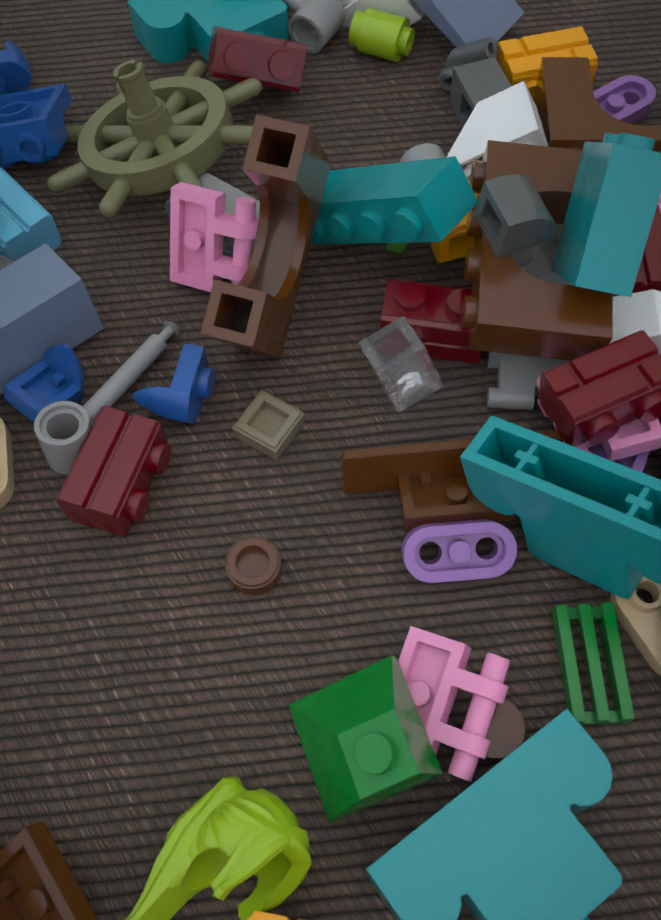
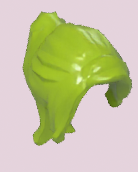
M233 775L222 778L211 790L186 810L169 830L143 893L130 915L123 920H171L184 904L200 891L212 887L214 890L213 896L224 901L237 885L247 880L253 874L258 876L257 886L247 899L238 904V917L241 920H248V917L250 918L255 910L261 912L271 910L283 903L297 889L312 864L307 831L299 828L296 815L277 795L263 788L248 791L243 786L240 778Z

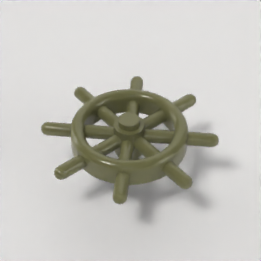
M137 60L126 61L118 65L113 71V76L117 81L115 85L117 96L100 107L85 125H65L68 132L65 143L77 144L81 161L50 176L47 181L48 188L54 193H61L91 178L98 187L107 191L99 204V211L104 217L110 218L118 213L127 197H141L163 193L171 190V187L179 182L203 187L198 176L211 168L221 158L229 145H249L253 125H233V118L229 109L260 94L262 84L260 80L252 77L222 91L213 82L203 79L206 75L207 67L199 60L194 61L183 76L161 78L148 82L142 62H137Z

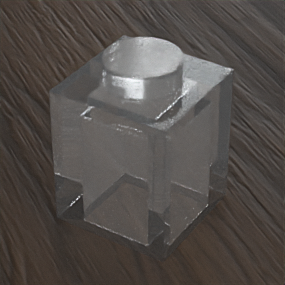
M404 316L358 342L377 379L398 413L444 387L425 346Z

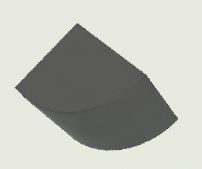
M511 174L484 181L474 216L497 258L553 240L557 237L558 227L528 177Z

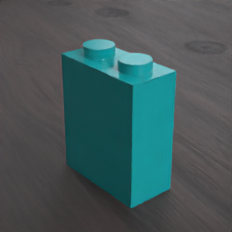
M605 133L602 142L584 143L551 271L576 287L631 297L661 194V153L652 151L655 139L627 133H620L619 135Z

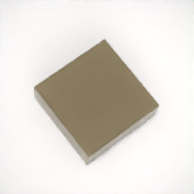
M261 390L232 427L233 435L235 438L277 461L305 423V413Z

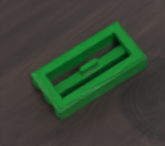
M613 602L601 603L597 607H591L590 603L578 604L576 608H568L567 605H555L552 615L568 711L581 726L632 722L635 717ZM593 621H599L614 710H609ZM570 622H579L594 711H584Z

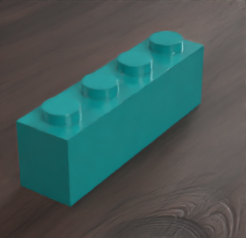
M456 156L330 170L311 244L441 242L478 203V200Z

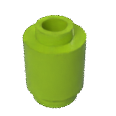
M368 8L366 11L357 10L349 30V44L357 47L360 53L393 62H399L403 55H409L415 38V30L410 28L408 17L373 8Z

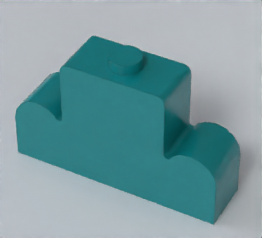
M282 0L127 1L135 37L154 59L163 63L181 61L187 57L191 48H195L208 62L213 25L289 40L287 10L290 7Z
M490 416L460 456L468 486L480 502L498 513L504 515L516 514L520 517L527 548L532 556L624 599H630L643 577L661 584L660 479L498 417Z
M566 709L366 869L365 875L396 920H456L462 906L461 899L477 920H589L587 915L620 887L622 876L573 814H578L603 800L609 792L612 783L611 764L604 752Z

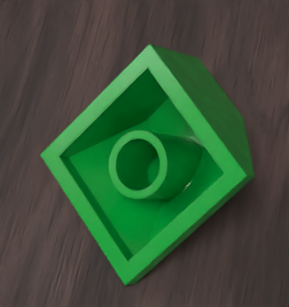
M391 655L288 705L329 823L339 821L443 774L396 656Z

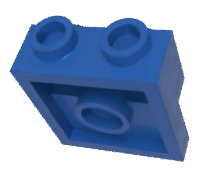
M66 83L0 95V167L2 169H6L18 161L44 163L58 156L68 137V132L62 118L72 102Z

